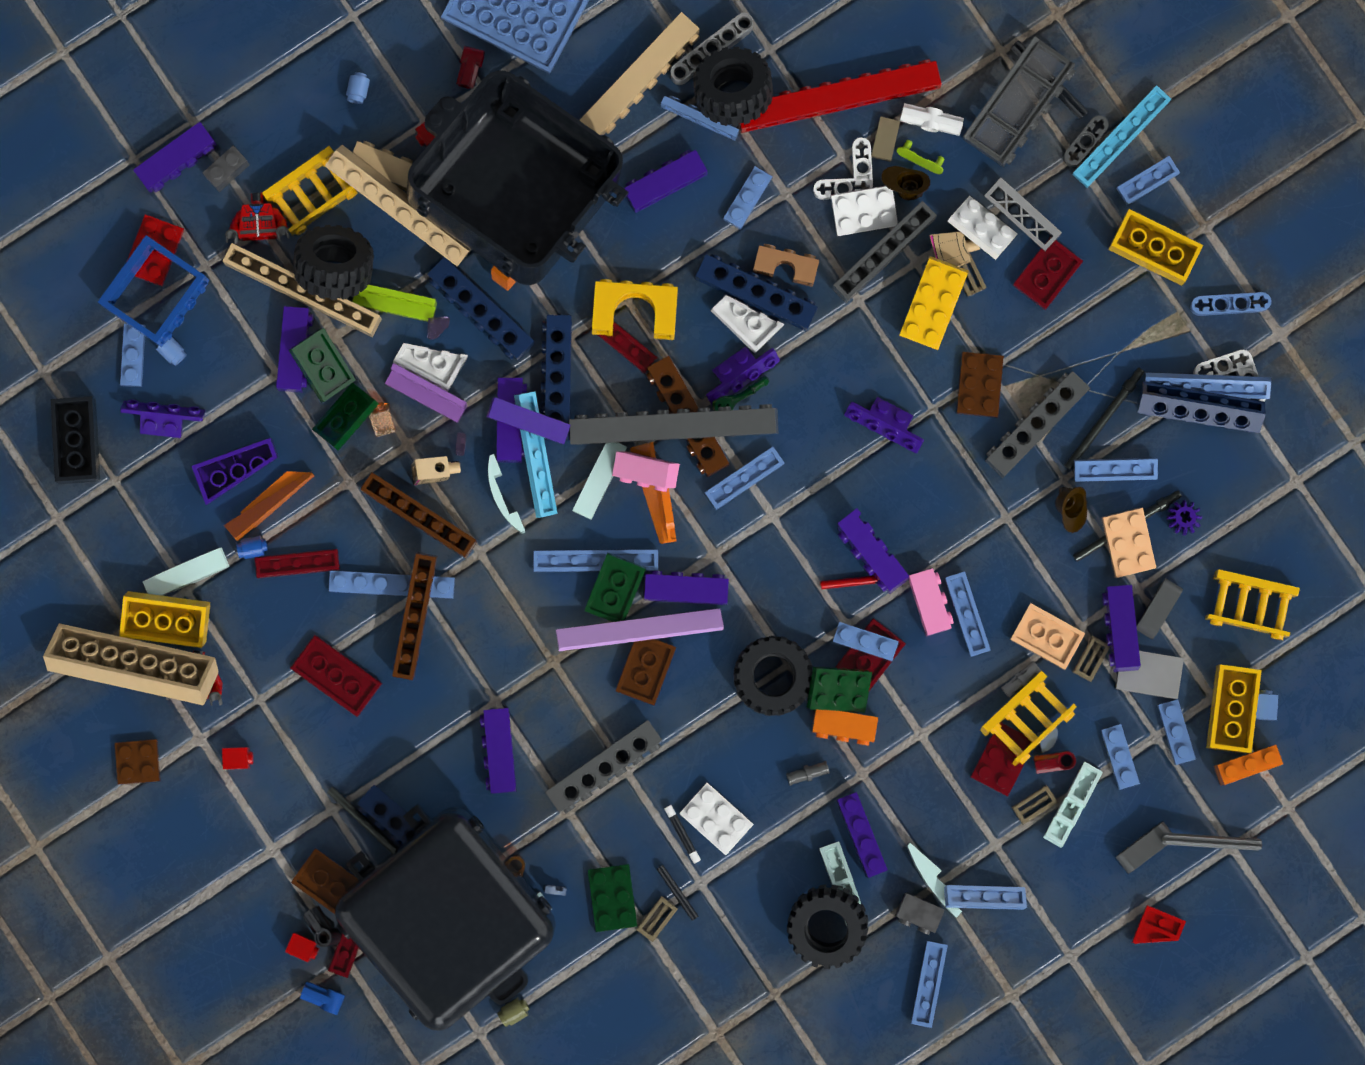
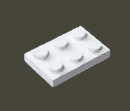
M886 186L831 195L837 236L895 227L898 224L893 190L888 189Z
M971 196L962 203L948 220L951 225L995 260L1017 235L1014 230Z
M708 783L702 787L679 813L724 855H727L754 825Z

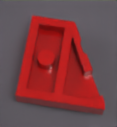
M1146 905L1131 943L1178 941L1186 921Z

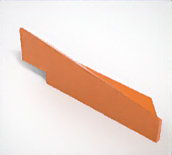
M654 442L638 445L630 449L631 453L656 458ZM653 485L642 487L659 542L661 544L677 542L669 488H667V492L655 490Z
M287 471L240 512L241 515L224 525L225 528L239 541L314 477L313 473Z

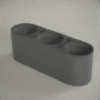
M1165 578L1136 624L1137 631L1153 640L1180 597L1183 588Z
M1164 821L1160 822L1120 852L1116 859L1128 874L1167 846L1162 844V834L1172 833Z

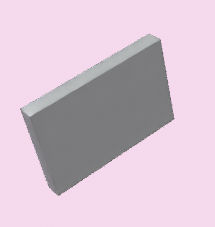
M1139 651L1141 663L1139 670L1122 671L1117 674L1115 687L1117 690L1177 700L1184 658Z

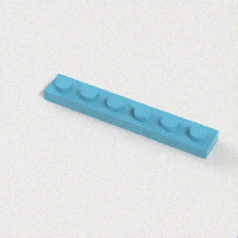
M1156 85L1072 175L1088 188L1171 101V98Z
M536 392L514 395L516 405L539 413ZM520 429L536 518L558 514L544 438Z

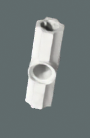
M904 103L900 121L921 126V129L929 132L941 131L960 136L964 118L943 113L942 110L937 108H922Z

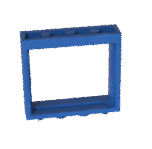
M146 235L98 303L162 347L167 340L171 339V333L174 329L183 323L184 315L187 311L193 309L200 293L202 294L206 291L205 287L210 280ZM154 249L196 277L156 334L113 306Z

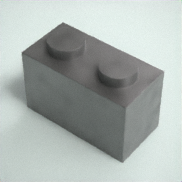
M232 146L209 166L203 174L220 192L249 166V163Z
M905 893L895 916L899 918V923L909 927L911 923L919 926L918 931L929 935L930 931L936 933L945 910Z

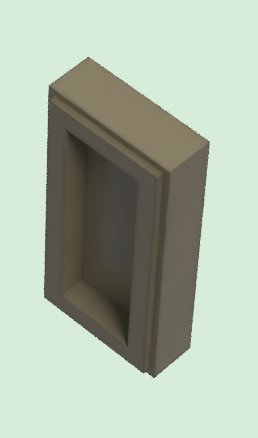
M880 116L871 155L872 158L891 162L900 121Z

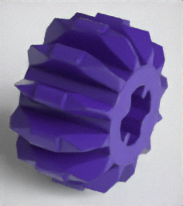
M1183 500L1181 505L1175 502V509H1168L1169 513L1173 515L1167 516L1166 519L1173 520L1168 526L1169 528L1176 526L1174 533L1177 534L1182 529V535L1185 536L1187 535V529L1192 534L1195 532L1194 527L1199 528L1201 526L1196 521L1202 519L1201 515H1196L1200 508L1193 510L1194 502H1191L1188 507L1186 500ZM1184 513H1186V518L1189 521L1182 522V517L1180 516V514L1183 515Z

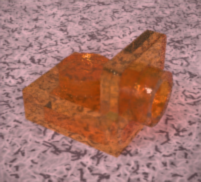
M379 402V405L369 415L376 437L396 432L390 404Z

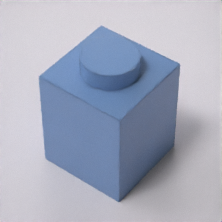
M1260 690L1256 720H1277L1278 695H1272L1273 691Z

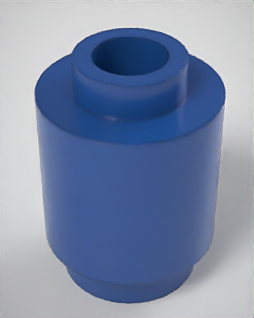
M261 535L244 538L236 542L239 558L250 559L265 556L264 551H268L266 539H262Z

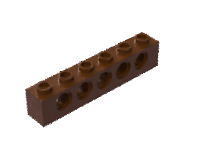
M670 356L647 367L649 373L646 374V377L651 385H656L659 390L656 394L660 402H665L668 406L669 414L677 413V409H689L690 413L698 412V406ZM663 377H669L672 380V384L665 387L660 381ZM673 395H679L682 397V402L675 405L670 399ZM715 437L701 438L698 441L692 438L686 439L689 444L686 448L691 457L696 456L699 462L696 466L702 475L705 473L708 478L729 466V462ZM705 448L710 449L713 453L708 459L701 456V451Z
M372 472L360 489L364 494L465 559H467L477 543L476 539Z
M417 552L415 555L392 677L413 680L415 677L437 555Z

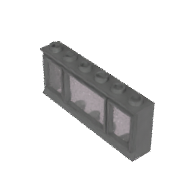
M1034 36L966 131L963 140L1003 168L1006 163L1010 165L1016 157L1014 152L1018 146L1022 148L1028 140V137H1026L1030 130L1034 131L1039 125L1040 121L1038 118L1042 113L1046 114L1051 108L1052 104L1050 102L1053 97L1058 98L1063 91V83L1066 80L1070 81L1076 72L1074 70L1075 63Z

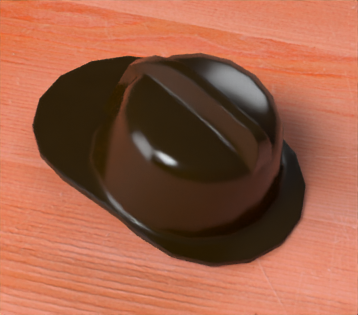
M901 166L888 167L881 175V180L888 189L896 191L901 198L908 201L922 197L923 193L930 186V178L926 173Z
M1078 486L1073 489L1061 487L1059 489L1055 507L1062 515L1064 528L1068 532H1078L1086 522V491L1083 487Z

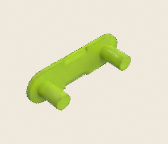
M906 140L903 147L897 148V153L901 157L935 174L943 173L941 166L945 159L942 156H938L936 162L927 160L910 150L913 144L910 140Z

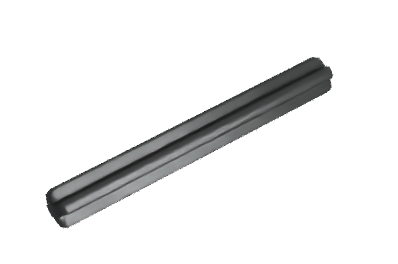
M1178 833L1162 834V844L1257 851L1262 849V840L1256 838Z

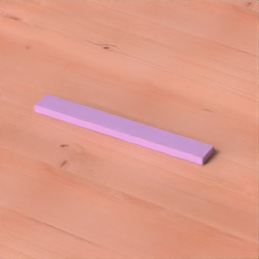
M712 609L557 629L556 637L559 651L719 631L724 629L721 610Z

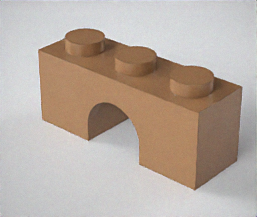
M764 244V246L759 245L753 273L773 277L777 266L788 264L794 270V283L813 287L819 260L815 259L816 256L811 254L801 256L797 255L794 250L784 249V251L776 250V247L773 245Z

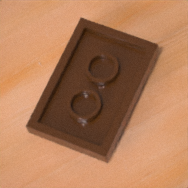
M962 352L956 414L998 418L1004 356Z
M656 639L635 641L617 685L616 692L655 706L676 647Z
M315 848L291 883L335 914L338 900L358 879Z

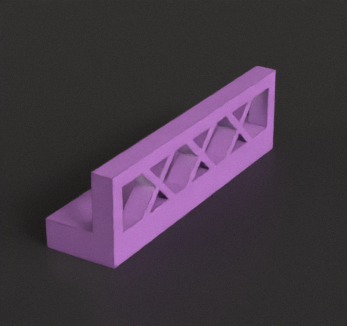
M393 363L392 371L385 385L452 421L459 422L468 406L465 401Z

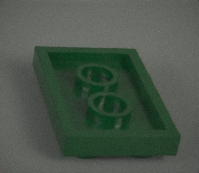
M320 328L289 349V352L321 403L356 381L324 328Z
M351 383L312 430L339 451L379 403L354 383Z
M607 553L584 611L611 622L625 621L646 567Z
M813 666L806 707L816 710L865 712L872 672L869 670Z
M629 864L588 870L596 932L637 927Z

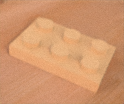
M1142 507L1101 517L1116 578L1156 568Z
M1030 603L1010 640L1066 670L1085 633Z

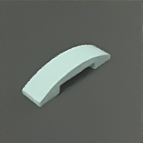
M494 454L489 457L488 477L494 500L510 525L523 534L525 529L518 512L509 514L495 478L502 476Z

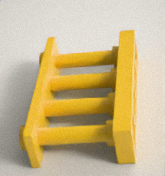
M330 146L262 192L268 203L273 201L278 204L293 225L288 229L292 236L302 234L307 230L306 226L346 198L350 200L358 194L356 189L329 170L343 189L342 192L333 197L316 174V170L321 166L325 167L333 155L334 151ZM304 178H310L326 201L318 209L314 207L299 186L300 181ZM289 189L294 191L309 212V215L300 221L283 199V193Z
M1220 569L1215 571L1214 579L1219 580L1220 588L1214 615L1207 614L1205 617L1206 620H1210V624L1216 626L1228 624L1271 634V638L1283 640V637L1290 636V632L1283 631L1289 600L1292 597L1298 596L1300 588ZM1231 583L1239 585L1240 588L1234 619L1222 617L1228 586H1231ZM1251 588L1259 589V593H1261L1254 624L1242 621L1248 592L1251 591ZM1272 592L1280 594L1279 597L1281 598L1275 629L1263 626L1268 598Z
M1043 671L1039 672L980 729L985 736L990 732L992 734L995 733L1017 756L1012 763L1014 766L1019 762L1023 765L1031 757L1029 753L1062 721L1067 723L1075 715L1073 712L1077 707L1075 704L1067 709L1045 687L1044 681L1047 676ZM1033 691L1040 692L1061 714L1054 723L1030 700L1031 697L1029 695ZM1019 705L1025 706L1046 727V730L1038 737L1016 715L1014 710ZM1004 719L1010 720L1032 742L1024 751L1001 729L1002 726L999 723Z

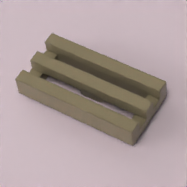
M970 252L969 264L980 287H977L967 265H962L963 269L968 270L967 277L973 288L970 291L966 281L964 282L963 289L967 297L987 288Z
M1092 636L1073 673L1092 682L1111 646H1107V643ZM1096 642L1097 645L1083 671H1079L1093 643ZM1100 647H1105L1091 674L1088 676L1086 673Z
M1045 785L1011 808L1016 813L1021 824L1024 825L1057 804L1058 801L1049 787ZM1046 791L1047 795L1022 811L1018 810L1019 807ZM1050 798L1052 800L1025 819L1022 816Z
M661 896L636 930L653 942L678 908ZM663 902L665 906L647 930L644 931L642 928ZM668 908H671L672 911L668 914V916L665 918V920L662 922V924L659 926V928L656 930L653 936L649 935L650 931L653 929V927L656 925L659 919L663 916Z

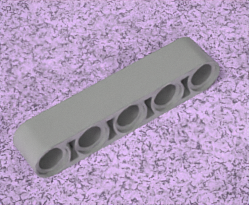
M748 13L737 15L675 63L671 68L672 82L676 85H683L692 79L697 66L692 65L690 60L697 57L702 61L706 56H711V53L706 50L709 45L716 46L717 51H721L725 47L730 49L750 34L753 29L752 16ZM745 20L750 25L747 28H741L738 23ZM725 33H731L734 38L727 41L722 36ZM677 70H683L685 76L677 78L674 73Z

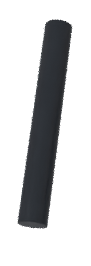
M664 865L657 868L656 870L690 919L693 921L699 917Z

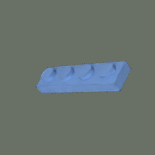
M664 96L661 108L736 141L739 134L737 126H732V124L724 126L720 122L715 123L709 117L706 118L702 112H699L698 107L691 104L686 106L680 103L681 100L674 96Z
M771 447L706 491L705 495L714 508L718 510L785 463L775 448Z
M1157 458L1074 460L1075 482L1158 479Z
M961 572L946 577L945 582L970 657L991 651L966 573Z
M946 885L944 887L945 908L1015 910L1027 908L1025 887Z
M926 941L911 1024L932 1028L948 945Z

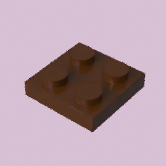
M157 739L115 743L118 785L160 781Z

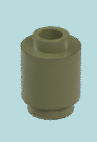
M517 997L501 1007V1011L497 1012L504 1026L507 1027L529 1015L527 1011L530 1008L524 999L520 1000Z

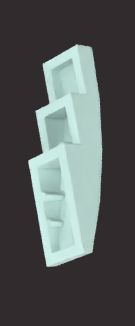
M620 443L605 444L572 510L573 512L592 520L613 478L616 451H626V446Z
M218 548L143 581V584L148 594L164 596L189 584L201 581L230 566L223 549Z
M1086 762L1083 763L1043 837L1044 839L1060 848L1063 847L1103 773L1101 770Z
M836 842L819 848L831 884L838 885V889L842 891L846 888L850 890L849 894L851 896L855 894L859 898L840 843Z
M908 843L906 847L916 869L927 887L945 907L944 887L946 885L937 878L941 870L915 846ZM946 908L956 918L962 912L959 908Z

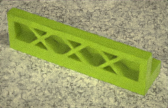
M367 285L365 290L359 291V294L354 296L352 301L366 309L433 323L437 301L433 298L373 285Z

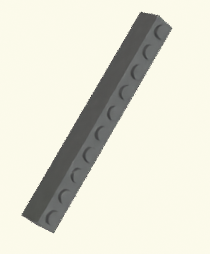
M772 404L759 405L760 409H751V405L739 406V410H731V407H718V411H710V408H698V412L690 413L689 409H677L675 414H669V410H658L657 415H649L648 411L636 412V416H628V412L616 413V417H608V414H595V418H587V415H575V419H569L570 444L582 445L779 434L778 409L772 408Z

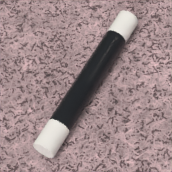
M672 805L664 808L694 864L701 859Z

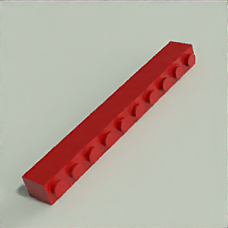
M930 59L918 62V65L904 64L899 66V69L892 71L890 68H886L874 75H871V73L861 74L856 79L846 77L834 84L824 82L816 88H811V86L802 87L798 92L783 91L779 93V96L772 97V102L764 114L760 113L758 119H752L750 123L745 125L740 123L741 133L940 89L942 83L937 62H931Z

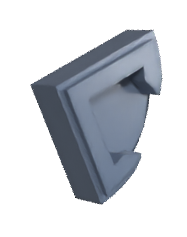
M1057 728L1039 743L1041 753L1050 750L1056 743L1058 737ZM1044 731L1036 733L1039 737Z
M545 886V893L566 896V887Z

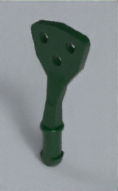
M766 376L760 377L757 382L748 386L742 393L734 396H722L712 402L713 411H718V407H731V410H733L738 402L756 394L762 387L767 386L769 378Z

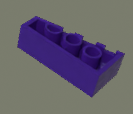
M268 438L193 465L192 469L205 505L210 504L279 458L273 439Z
M856 508L837 523L839 531L837 535L844 544L848 543L852 547L850 550L852 555L857 560L861 559L864 562L863 568L870 576L874 575L878 579L876 582L878 587L883 592L887 591L891 594L909 580V575L894 555L887 552L888 548L879 537L876 538L874 536L875 532L871 525L860 519L861 512Z

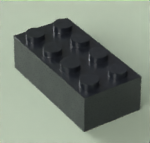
M92 396L50 399L55 482L58 484L101 481L96 399Z

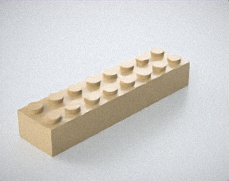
M60 623L43 655L47 671L199 705L205 704L219 673L215 657Z

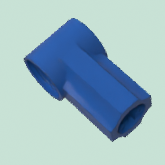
M306 982L300 999L320 1006V1009L338 1015L345 995L329 988L325 989L311 982Z

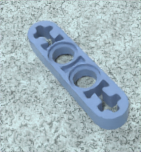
M1263 292L1198 296L1192 300L1190 309L1197 316L1264 312L1270 307L1271 298ZM1260 297H1262L1263 301L1267 302L1263 307L1260 304H1253L1252 309L1250 308L1251 302L1258 301ZM1243 298L1246 301V307L1244 309L1237 308L1235 304L1236 299ZM1209 300H1211L1210 307H1204L1202 311H1199L1197 307L1195 308L1198 301H1201V304H1209ZM1216 300H1224L1226 308L1218 310L1215 307Z

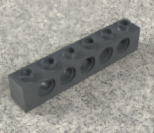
M923 201L919 203L833 285L832 290L847 304L936 219L937 215Z
M1073 371L1069 375L1065 373L1057 381L1059 383L1058 387L1055 390L1051 387L1043 395L1046 399L1041 404L1036 402L1029 409L1031 414L1026 419L1022 417L1015 424L1016 430L1012 434L1008 431L1000 439L1003 443L998 448L993 446L986 453L988 458L985 462L1002 478L1088 392L1090 387ZM1061 389L1069 391L1070 397L1068 399H1063L1060 396ZM1046 404H1053L1056 408L1055 413H1048L1045 409ZM1033 418L1041 421L1040 428H1034L1031 425ZM1018 433H1024L1027 436L1026 443H1020L1017 440ZM1003 448H1010L1013 456L1006 458L1002 454Z
M647 720L545 793L559 813L564 811L566 814L576 807L574 803L579 799L583 802L593 795L591 791L596 787L601 790L610 783L609 778L614 775L618 778L627 771L626 766L631 763L635 766L644 759L643 754L648 751L652 754L661 747L659 743L662 742V739ZM638 738L643 739L646 743L645 748L642 750H636L633 746V742ZM621 750L628 753V759L625 762H619L616 759V754ZM604 762L609 763L611 771L608 774H602L599 771L600 764ZM590 774L594 777V783L591 786L583 785L582 778L584 775ZM573 786L576 788L577 795L574 798L566 797L565 790L567 787Z

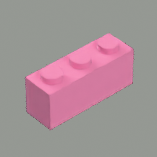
M616 451L612 476L619 477L621 482L632 483V481H636L638 486L649 487V485H653L655 490L667 492V488H676L680 464L636 453Z
M932 568L909 575V583L926 636L951 629V624L954 622L951 612H947L944 605L947 604L945 593L940 592L938 585L941 584L938 572L934 573Z

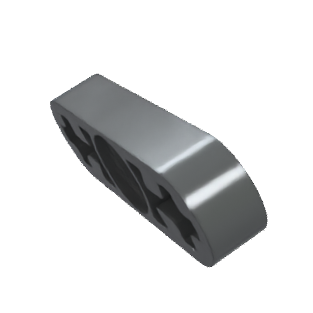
M1093 117L1066 150L1063 160L1067 166H1078L1108 129V121L1105 117ZM1101 121L1103 123V130L1099 128L1093 135L1091 131L1095 127L1094 122L1099 123ZM1083 136L1090 137L1091 145L1088 147L1083 146L1080 143V138ZM1078 147L1081 150L1076 157L1078 161H1070L1069 153L1074 154Z

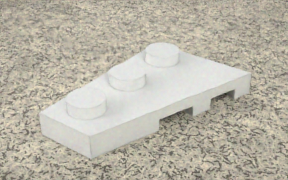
M727 295L711 310L754 354L784 326L783 323L776 322L768 318L767 315L758 313Z
M403 343L393 363L448 392L468 355H458L448 351L431 350L427 347Z

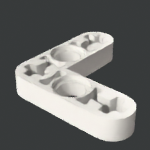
M857 138L852 145L853 178L817 181L813 188L816 198L821 200L831 199L832 190L825 191V194L821 195V192L817 191L820 185H824V188H831V184H835L834 194H839L837 186L842 183L848 186V192L852 191L851 183H855L854 187H860L861 183H865L866 187L873 188L871 145L866 138ZM859 143H863V146H867V148L864 149L863 157L868 156V159H856V157H860V150L856 149V147L859 146ZM861 162L866 163L868 171L865 173L858 172L857 164Z
M1239 350L1202 362L1193 371V374H1198L1201 367L1207 370L1212 367L1210 364L1213 363V370L1216 375H1228L1236 372L1237 376H1244L1249 373L1254 377H1259L1253 358L1246 350ZM1240 354L1242 357H1247L1245 365L1239 362L1234 364L1235 369H1233L1232 361L1237 360ZM1221 360L1226 361L1228 370L1220 371L1217 368V363ZM1213 371L1208 372L1206 375H1213Z

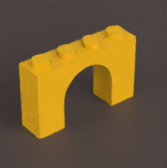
M601 279L600 282L595 281L592 335L613 336L614 313L617 306L628 298H641L652 306L655 313L654 339L674 340L678 287H674L673 284L669 283L657 286L651 282L633 284L631 281L613 283L609 279Z

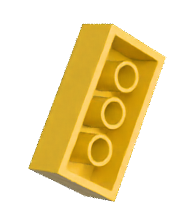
M1129 209L1108 250L1182 286L1186 282L1203 245Z
M929 256L899 336L938 350L964 285L968 270Z
M128 591L123 596L119 637L202 648L207 640L210 602Z
M1221 664L1216 666L1206 748L1245 754L1252 753L1262 670Z

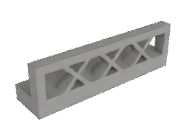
M1002 178L984 195L985 198L1044 251L1062 234L1059 229ZM998 188L1005 194V201H996L990 195ZM1008 203H1015L1020 208V215H1011L1008 212ZM1023 217H1030L1035 222V228L1027 229L1024 227ZM1030 231H1036V237ZM1038 231H1045L1052 238L1044 245L1038 239Z

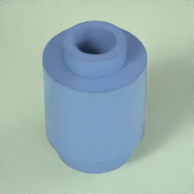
M355 72L354 75H350L346 92L348 96L347 101L363 104L367 97L370 79L366 78V74Z
M173 337L167 340L162 347L157 345L156 351L170 364L172 363L175 366L187 355L184 352L185 349Z

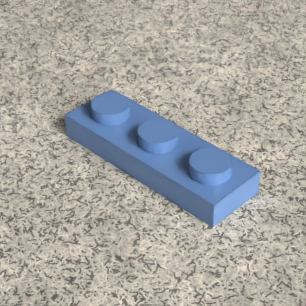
M1168 156L1121 184L1116 189L1128 206L1176 177L1180 172L1171 157Z
M755 166L723 220L741 230L770 183L772 176Z
M124 324L120 385L142 387L145 336L128 324Z
M839 622L833 639L834 643L889 661H893L899 642Z
M1178 699L1157 705L1174 764L1178 765L1195 760L1196 758Z
M1119 724L1100 730L1118 789L1121 790L1140 784L1122 725Z

